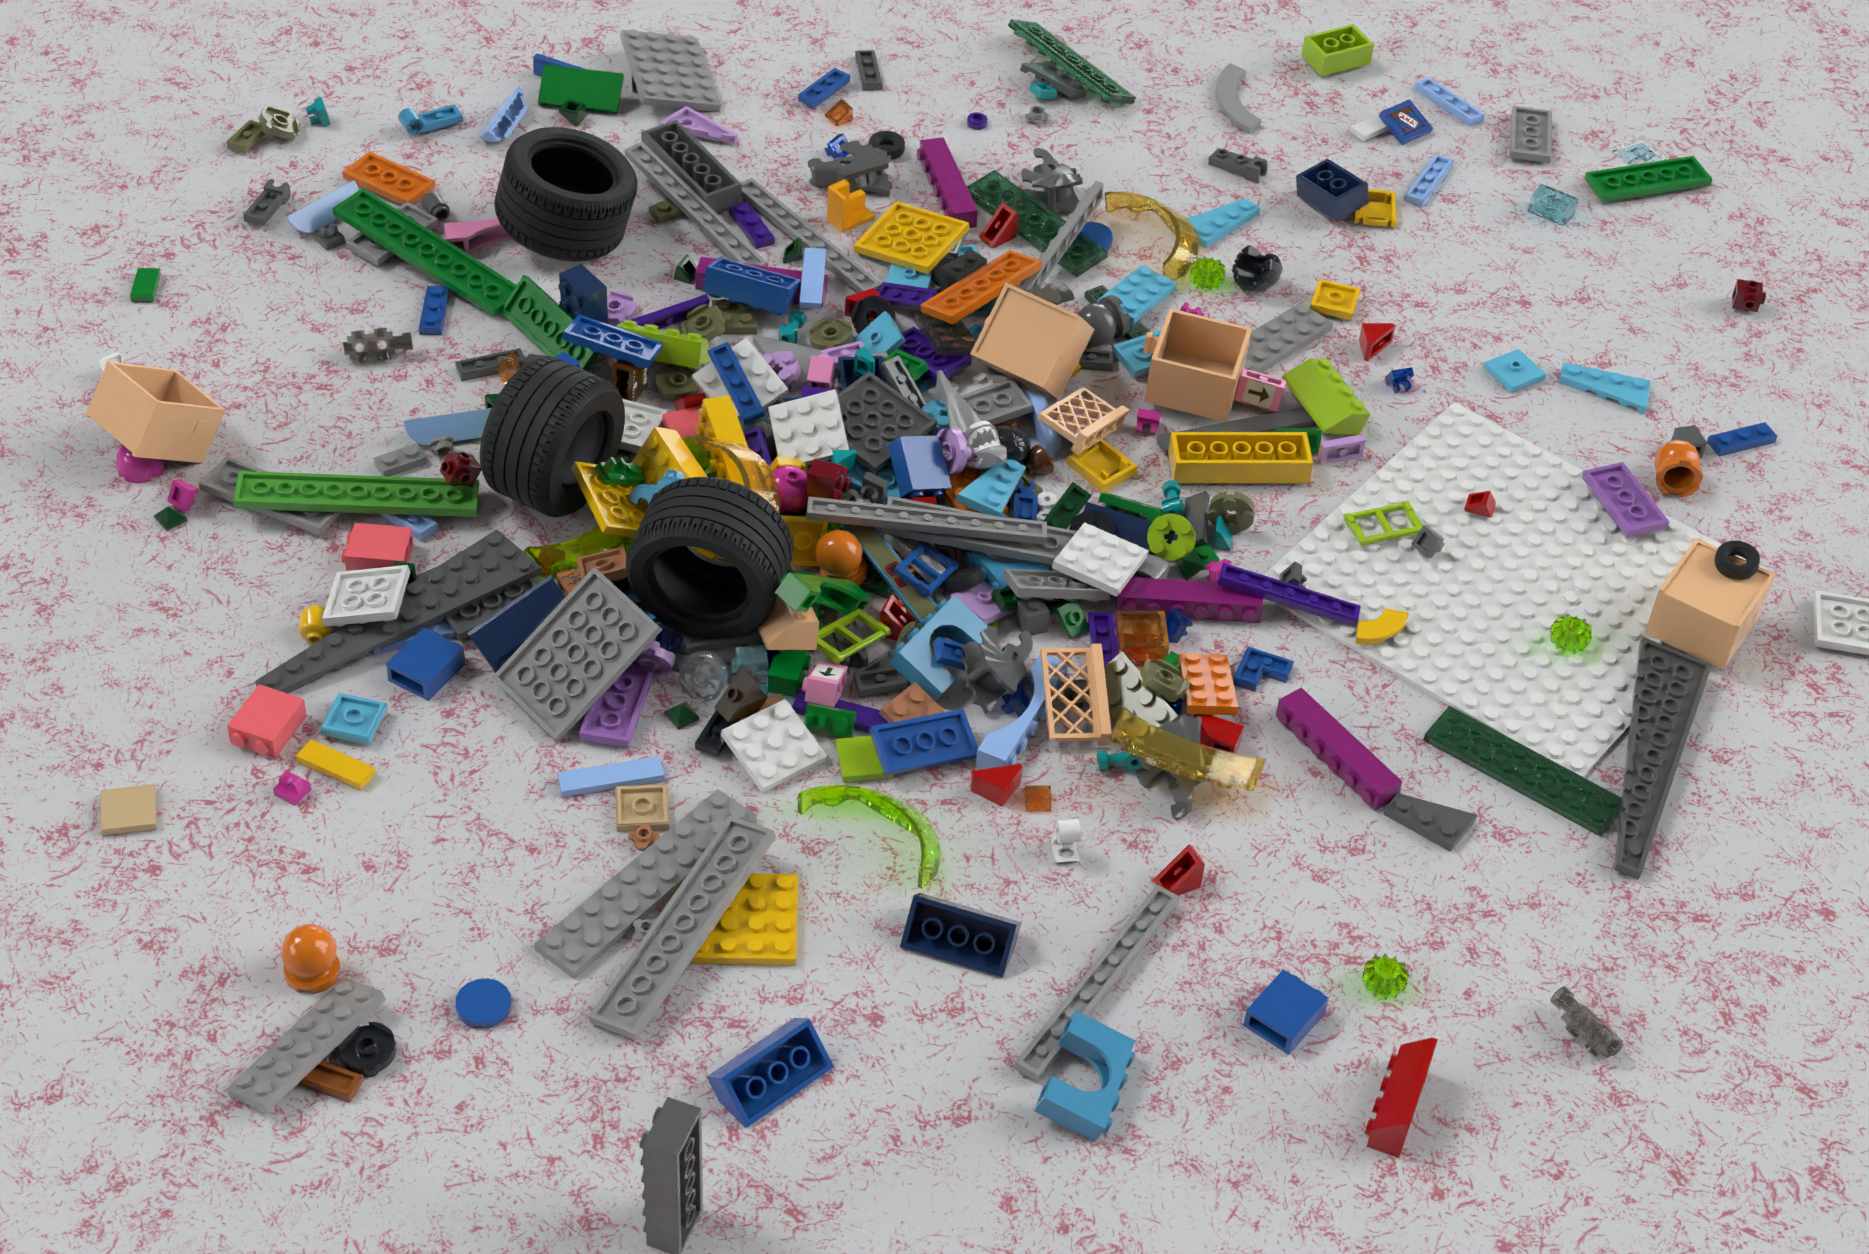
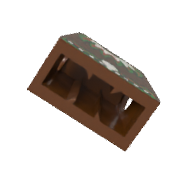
M617 360L613 364L612 384L619 390L622 399L636 402L647 386L648 368H640L625 360Z

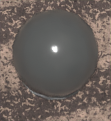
M1111 294L1100 299L1099 303L1086 305L1077 313L1095 329L1088 345L1094 347L1107 344L1113 337H1123L1130 331L1131 322L1129 314H1124L1120 306L1123 302L1117 296Z

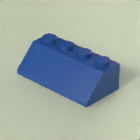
M719 257L706 267L702 291L714 298H728L732 303L749 304L750 308L756 310L763 308L770 310L771 314L781 316L791 310L801 285V279Z
M793 1018L708 1075L707 1079L719 1102L747 1128L834 1068V1065L810 1018Z

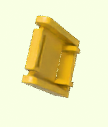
M1368 189L1369 200L1384 201V203L1369 201V204L1353 212L1354 224L1362 221V225L1387 227L1388 224H1391V228H1395L1397 220L1395 191Z
M1104 439L1079 455L1074 452L1073 455L1066 458L1068 466L1101 492L1108 491L1137 473V465Z

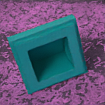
M862 346L855 353L854 371L865 375L867 372L875 373V360L866 346Z
M833 450L831 463L848 467V471L853 469L856 450Z
M1218 516L1214 531L1213 547L1217 550L1231 551L1232 533L1223 518Z

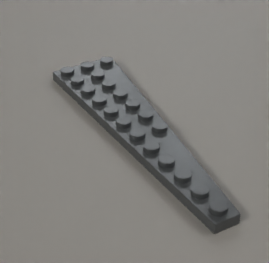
M496 529L407 585L397 619L363 624H345L255 681L256 687L260 684L287 694L293 692L307 683H312L322 678L323 673L331 669L337 671L344 668L345 663L355 658L361 660L368 656V652L378 647L382 650L420 632L423 628H429L441 622L446 617L458 614L459 609L471 604L473 607L475 604H480V599L491 594L496 596L502 593V589L512 584L516 587L518 584L543 574L542 567Z
M1643 636L1639 643L1614 870L1637 880L1642 874L1712 666L1710 663Z

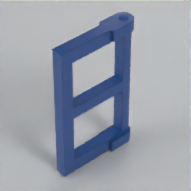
M924 542L894 569L893 573L914 587L915 591L928 597L959 568V564L929 543ZM925 551L947 569L940 574L918 557ZM912 563L934 579V581L928 586L905 569Z

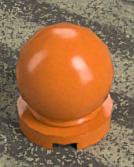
M1673 440L1668 441L1658 449L1654 462L1656 485L1663 494L1667 496L1668 493L1679 494V497L1692 495L1700 488L1699 484L1703 479V474L1700 467L1701 458L1695 446L1687 441Z
M835 529L821 537L817 542L815 552L816 562L821 568V576L852 580L856 585H861L867 578L868 565L866 559L862 556V546L855 535L848 531Z
M314 924L300 925L290 931L284 938L281 948L284 977L288 986L296 992H299L300 989L317 994L326 991L336 983V977L340 970V962L336 954L337 945L331 933L322 926Z

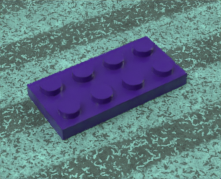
M915 327L901 333L905 342L897 349L927 362L929 369L924 375L937 381V371L942 370L946 378L972 365L970 356Z

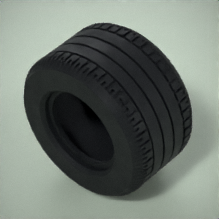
M563 127L535 129L516 138L507 150L495 196V213L502 227L516 242L537 254L552 259L572 262L597 259L616 249L624 237L637 193V176L627 158L613 145L597 136Z
M541 357L525 364L509 379L499 393L483 430L480 444V466L489 487L495 492L549 517H563L582 508L587 503V500L571 467L575 461L599 465L600 462H606L610 457H613L615 460L625 425V407L619 390L611 382L555 357Z
M715 477L685 478L668 484L651 499L629 547L626 557V573L630 586L640 602L650 613L665 624L684 633L704 638L735 637L755 630L771 614L778 597L775 593L779 587L778 583L787 574L792 561L793 543L790 531L781 515L758 493L726 479ZM692 547L701 548L712 553H715L721 556L722 558L726 559L730 563L720 562L708 558L697 552Z

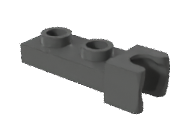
M1220 148L1209 157L1208 165L1243 175L1246 180L1255 183L1259 182V174L1266 175L1268 168L1266 159L1256 156L1252 159L1245 155Z
M274 179L268 180L263 186L264 190L243 214L244 221L264 226L282 204L285 205L290 199L291 191L289 184L285 182L281 186L275 187L273 186Z
M856 621L844 626L861 638ZM836 631L832 633L837 651L842 652L854 645ZM865 648L841 662L842 666L848 667L847 675L850 674L849 669L853 666L859 668L868 666V655Z

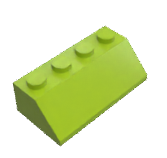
M624 320L615 326L663 342L662 351L655 358V361L699 369L710 362L707 352L709 350L708 339L701 338L700 334H679L680 331L677 329L659 330L658 326L646 324L645 327L638 326L637 322L631 320Z
M1309 358L1282 376V379L1286 380V385L1324 434H1360L1371 414L1365 408L1364 403L1356 397L1354 391L1345 383L1343 377L1333 368L1329 360L1325 358Z

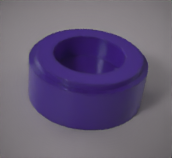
M979 112L971 113L967 117V126L973 130H982L987 126V116Z

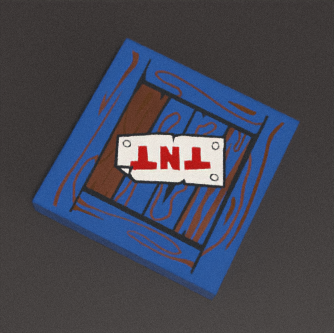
M1410 99L1383 110L1379 114L1380 119L1402 145L1431 133L1433 130L1431 124Z

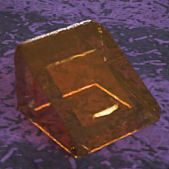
M841 99L825 113V117L837 127L853 121V108Z
M514 352L508 354L497 364L503 384H506L520 369L516 353Z
M1051 785L1024 787L1026 812L1052 811Z

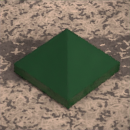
M800 237L796 238L785 248L783 263L803 259L802 240Z
M174 505L168 506L154 515V518L166 531L188 521L187 517Z
M1193 550L1176 563L1186 581L1205 568L1196 550Z
M686 701L664 711V714L677 729L699 720V716Z

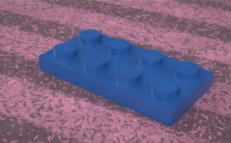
M578 315L564 331L562 340L568 341L574 346H583L595 353H604L616 360H625L633 363L640 368H648L662 351L663 342L582 315Z
M964 709L875 725L869 729L885 776L977 758L978 746Z

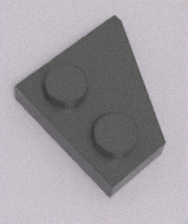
M894 649L889 650L888 656L881 660L876 658L868 666L862 667L853 673V681L859 697L908 688L907 679L889 663L896 656L893 653Z

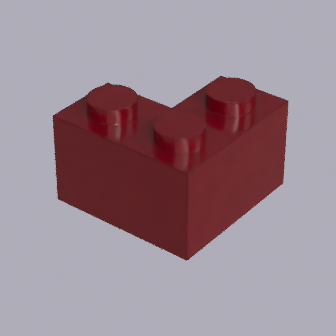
M814 459L807 473L806 509L808 497L844 500V492H848L851 486V478H848L849 468L840 464Z

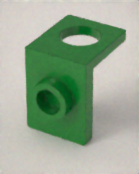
M1077 600L1062 603L1049 610V615L1058 614L1069 638H1073L1089 629L1088 622Z

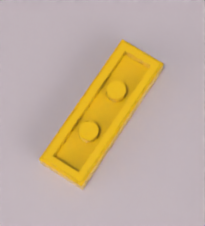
M312 739L296 755L298 763L359 790H362L376 774L375 767Z

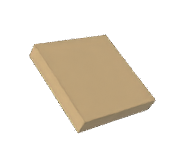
M155 784L101 790L102 836L157 830Z
M668 784L616 786L617 832L636 831L643 824L650 825L651 830H669Z

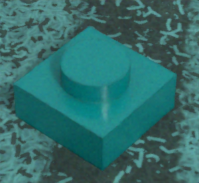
M1031 83L1029 89L1036 95L1037 99L1043 101L1056 99L1058 92L1047 83Z

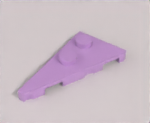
M688 106L683 107L659 122L660 126L677 120L693 136L733 144L738 142V135Z

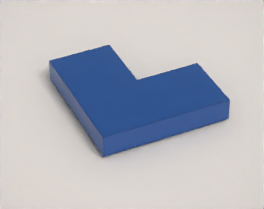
M1247 647L1234 675L1233 685L1256 692L1262 676L1286 683L1292 671L1294 661Z

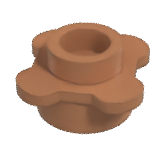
M643 824L636 831L628 833V839L633 841L634 847L640 851H645L660 838L659 834L654 833L648 824Z

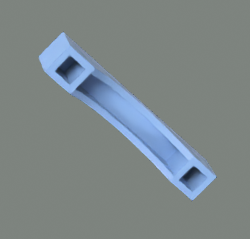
M1040 655L1030 670L1029 687L1032 693V700L1028 708L1013 723L987 734L977 749L976 767L986 769L1015 765L1019 752L1023 753L1027 747L1028 738L1035 735L1039 725L1038 722L1040 719L1044 720L1046 718ZM1047 656L1048 663L1054 668H1057L1062 663V660ZM1065 664L1059 672L1069 679V674H1067L1068 665ZM1055 675L1049 680L1050 685L1057 691L1064 685V682Z

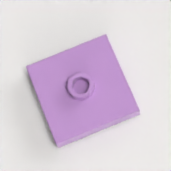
M985 581L970 589L956 592L950 595L949 598L950 600L956 595L986 625L1016 612V610L1001 612L992 599L993 589Z

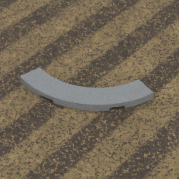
M1229 63L1218 77L1215 94L1216 101L1222 113L1231 118V122L1250 134L1261 125V119L1250 113L1241 104L1236 94V87L1245 77L1246 70Z

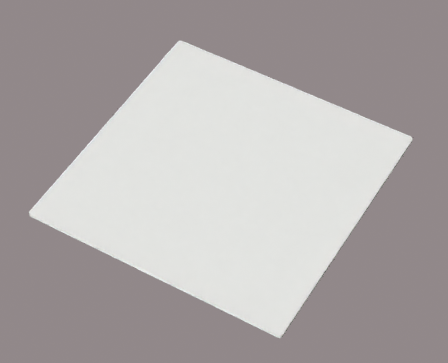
M1453 403L1264 575L1279 580L1280 573L1296 561L1302 565V575L1307 578V581L1302 584L1306 589L1360 605L1358 622L1377 619L1383 614L1385 608L1409 612L1406 625L1397 636L1385 639L1383 643L1361 645L1355 644L1358 623L1356 627H1352L1273 602L1574 780L1580 781L1630 727L1639 643L1642 636L1685 653L1645 634L1660 587L1696 538L1718 548L1721 544L1665 515L1669 520L1667 529L1627 538L1581 478L1583 470L1463 406ZM1491 491L1496 502L1492 517H1484L1466 512L1464 508L1468 495ZM1408 500L1422 525L1430 526L1443 537L1445 545L1440 552L1434 554L1433 558L1425 557L1411 545L1417 534L1360 546L1352 531L1346 525L1343 515ZM1403 510L1383 514L1393 531L1413 527ZM1375 516L1356 519L1365 537L1385 533ZM1759 564V567L1768 570L1767 568Z

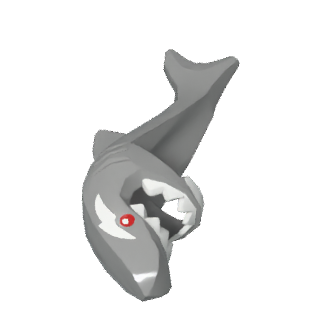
M942 370L937 371L936 387L929 389L928 393L932 398L942 401L946 406L949 428H961L967 446L972 451L971 458L967 460L965 467L979 470L990 469L1007 462V449L1000 444L995 427L988 421H981L973 409L953 388Z

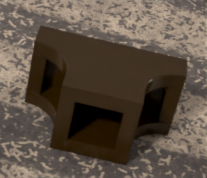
M741 667L714 708L727 722L735 724L740 718L757 713L768 697L760 689L762 683L749 669Z

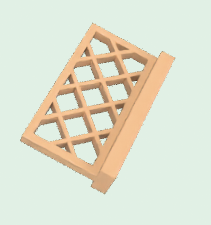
M1082 387L1042 411L1037 419L1074 443L1071 450L1079 455L1121 428L1129 409L1123 405L1115 409L1088 389Z
M1091 644L1090 648H1041L1040 656L1049 741H1097V745H1107L1112 732L1102 644ZM1047 656H1057L1062 660V663L1057 668H1054L1048 663ZM1073 656H1085V664L1079 668L1070 659ZM1065 664L1076 672L1070 679L1059 672ZM1054 675L1065 683L1058 691L1050 685L1049 680ZM1079 675L1088 683V686L1083 691L1073 683ZM1067 687H1070L1078 694L1072 702L1061 694ZM1056 698L1067 705L1061 713L1052 707V702ZM1081 698L1090 704V709L1086 713L1075 705ZM1070 709L1081 717L1075 724H1072L1064 717ZM1059 720L1069 728L1066 733L1055 734L1054 725ZM1085 720L1092 726L1093 733H1083L1077 727Z

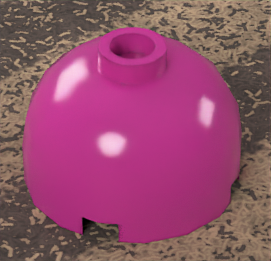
M123 444L116 454L118 474L124 476V480L127 482L147 483L151 481V477L156 474L159 477L165 470V460L134 457L132 452Z
M790 465L782 466L774 470L766 480L764 486L765 496L776 511L781 513L793 511L792 514L805 509L807 474L800 468Z

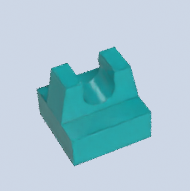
M322 97L314 99L315 103L305 107L308 115L315 114L309 117L311 125L322 124L323 127L331 125Z

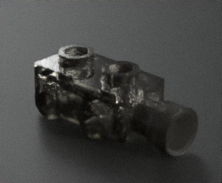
M387 328L373 329L374 333L365 334L364 330L352 331L351 336H347V342H343L344 354L349 355L350 360H355V363L369 362L368 358L377 357L378 361L390 360L391 355H395L396 349H404V351L413 350L411 332L393 336L392 331L387 332ZM384 341L387 347L380 349L378 343ZM357 344L364 346L362 352L356 351L355 346Z
M1566 986L1561 987L1553 994L1550 1002L1557 1009L1565 1011L1561 1016V1019L1567 1024L1565 1029L1576 1038L1580 1036L1586 1042L1584 1046L1596 1057L1598 1055L1610 1057L1616 1055L1622 1049L1623 1040L1603 1023L1595 1013L1584 1004L1579 1003Z

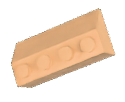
M778 596L771 614L757 628L767 650H816L819 621L812 607L807 612L795 611Z

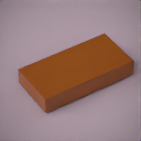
M321 1061L298 1084L350 1103L363 1083V1075Z

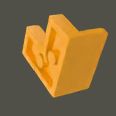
M845 179L828 186L827 221L841 233L871 221L875 216L865 207L866 193L860 189L849 194L850 183Z

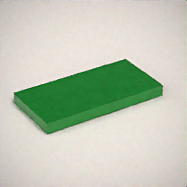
M544 64L538 104L561 107L569 99L586 104V110L618 114L624 74Z

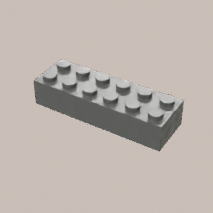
M677 120L641 132V141L716 213L742 203V184Z
M667 1097L663 1106L656 1109L650 1131L646 1130L640 1141V1148L643 1149L640 1165L643 1166L641 1182L644 1183L642 1199L645 1200L643 1216H645L646 1220L643 1232L646 1233L647 1246L670 1254H681L703 1210L702 1109Z

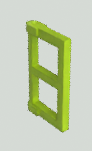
M1408 500L1343 515L1346 525L1350 528L1360 546L1418 534L1423 526ZM1403 510L1413 527L1393 531L1383 514ZM1375 516L1385 533L1365 537L1356 519Z
M859 608L818 631L817 648L838 664L872 643L889 636L891 631L882 622H878ZM859 619L876 633L862 640L844 626ZM836 631L854 645L839 652L823 641L822 638Z

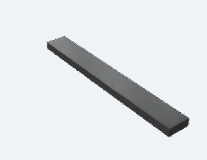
M1300 407L1178 432H1276L1278 428L1298 429L1318 425L1306 409ZM1171 433L1157 436V443L1165 456L1168 455Z

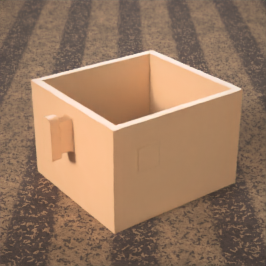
M1006 282L989 317L986 318L985 325L970 354L987 367L1058 400L1061 398L1095 329L1078 314Z
M1169 308L1160 336H1153V333L1147 332L1143 353L1149 355L1150 352L1153 353L1144 402L1227 422L1244 369L1252 328Z
M107 362L85 416L92 418L129 449L134 457L203 463L226 410L215 402L209 394H205L177 370Z
M1696 538L1660 587L1645 634L1724 670L1760 618L1776 574L1759 567L1757 572L1750 578L1740 580L1728 578L1721 574L1715 566L1714 559L1718 547ZM1735 555L1728 557V560L1734 564L1742 565L1747 562Z

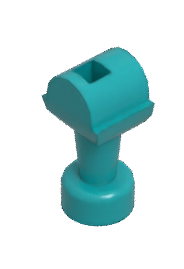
M800 310L791 312L788 318V326H779V340L794 344L798 343V328H802L807 321V316Z
M1174 480L1165 482L1162 486V491L1167 499L1161 501L1164 514L1173 513L1180 515L1185 513V507L1180 496V484Z
M1130 742L1124 747L1123 752L1108 755L1106 750L1097 751L1099 771L1108 770L1109 765L1124 764L1125 768L1131 772L1143 768L1137 755V750L1142 749L1139 744H1132Z

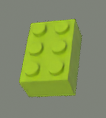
M1354 24L1304 36L1301 56L1321 76H1328L1371 64L1374 43Z

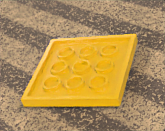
M896 201L854 244V252L929 274L968 232L969 223Z
M575 461L571 470L602 533L629 538L634 537L648 507V502L644 498L641 499L640 504L630 501V493L637 486L604 484L595 469L597 464Z
M751 873L690 964L796 966L798 874Z

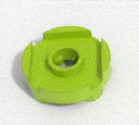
M1169 513L1157 517L1150 525L1147 541L1150 550L1156 556L1165 561H1178L1193 550L1196 534L1191 523L1185 517ZM1170 531H1175L1174 535H1178L1177 541L1174 540L1172 544H1168V540H1165L1166 534H1169Z

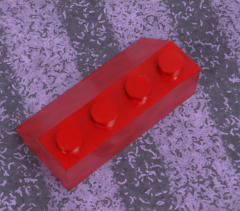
M1432 1037L1401 1044L1398 1054L1391 1055L1387 1067L1391 1074L1390 1076L1384 1075L1379 1090L1384 1092L1383 1097L1377 1096L1372 1110L1373 1113L1377 1114L1376 1118H1369L1364 1133L1369 1135L1366 1147L1400 1158L1438 1039Z

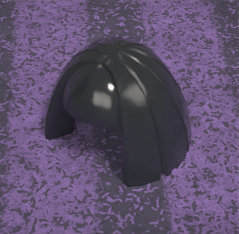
M1250 245L1244 247L1239 252L1232 268L1235 283L1241 289L1249 292H1259L1271 288L1278 282L1283 270L1277 255L1271 253L1263 255Z
M1012 425L995 427L1000 444L1007 449V459L1015 460L1019 463L1027 462V456L1031 451V443L1026 433Z

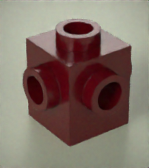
M1737 279L1732 293V308L1758 312L1760 304H1764L1766 299V292H1763V283L1754 280Z
M449 451L439 471L451 486L473 487L481 472V466L471 454L462 451L459 453Z

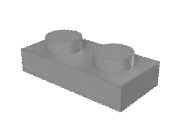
M417 443L374 457V465L382 476H393L427 464L426 456Z

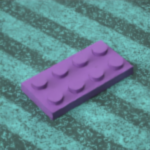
M1624 462L1583 471L1581 478L1627 538L1668 528L1669 520Z
M630 665L586 712L579 732V740L629 748L654 678V669Z

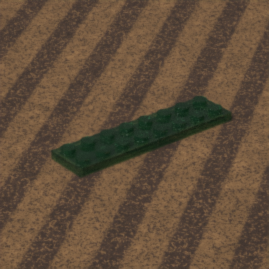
M1010 20L1008 27L1014 30L1013 33L1026 39L1028 45L1038 48V52L1051 58L1050 61L1053 64L1063 67L1065 73L1076 77L1075 80L1088 86V90L1101 96L1103 102L1108 104L1115 102L1120 105L1134 104L1136 97L1037 22Z
M996 170L991 171L967 186L974 203L992 216L1002 202L1019 214L1017 234L1041 252L1046 251L1051 239L1057 236L1059 228L1067 222ZM1080 232L1058 264L1075 277H1078L1108 258V251Z
M1451 706L1447 707L1424 735L1423 741L1600 837L1603 836L1620 813L1622 798Z

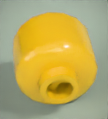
M320 605L307 607V609L300 613L299 634L302 638L313 644L331 634L332 626H324L322 616L325 607Z

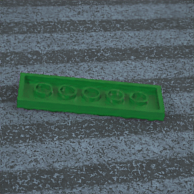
M1694 156L1586 172L1584 178L1602 203L1711 186L1713 180Z
M523 275L500 312L547 356L555 357L562 352H566L579 361L581 369L588 372L600 353H595L583 346H574L568 341L562 340L564 331L573 322L574 318L530 277Z

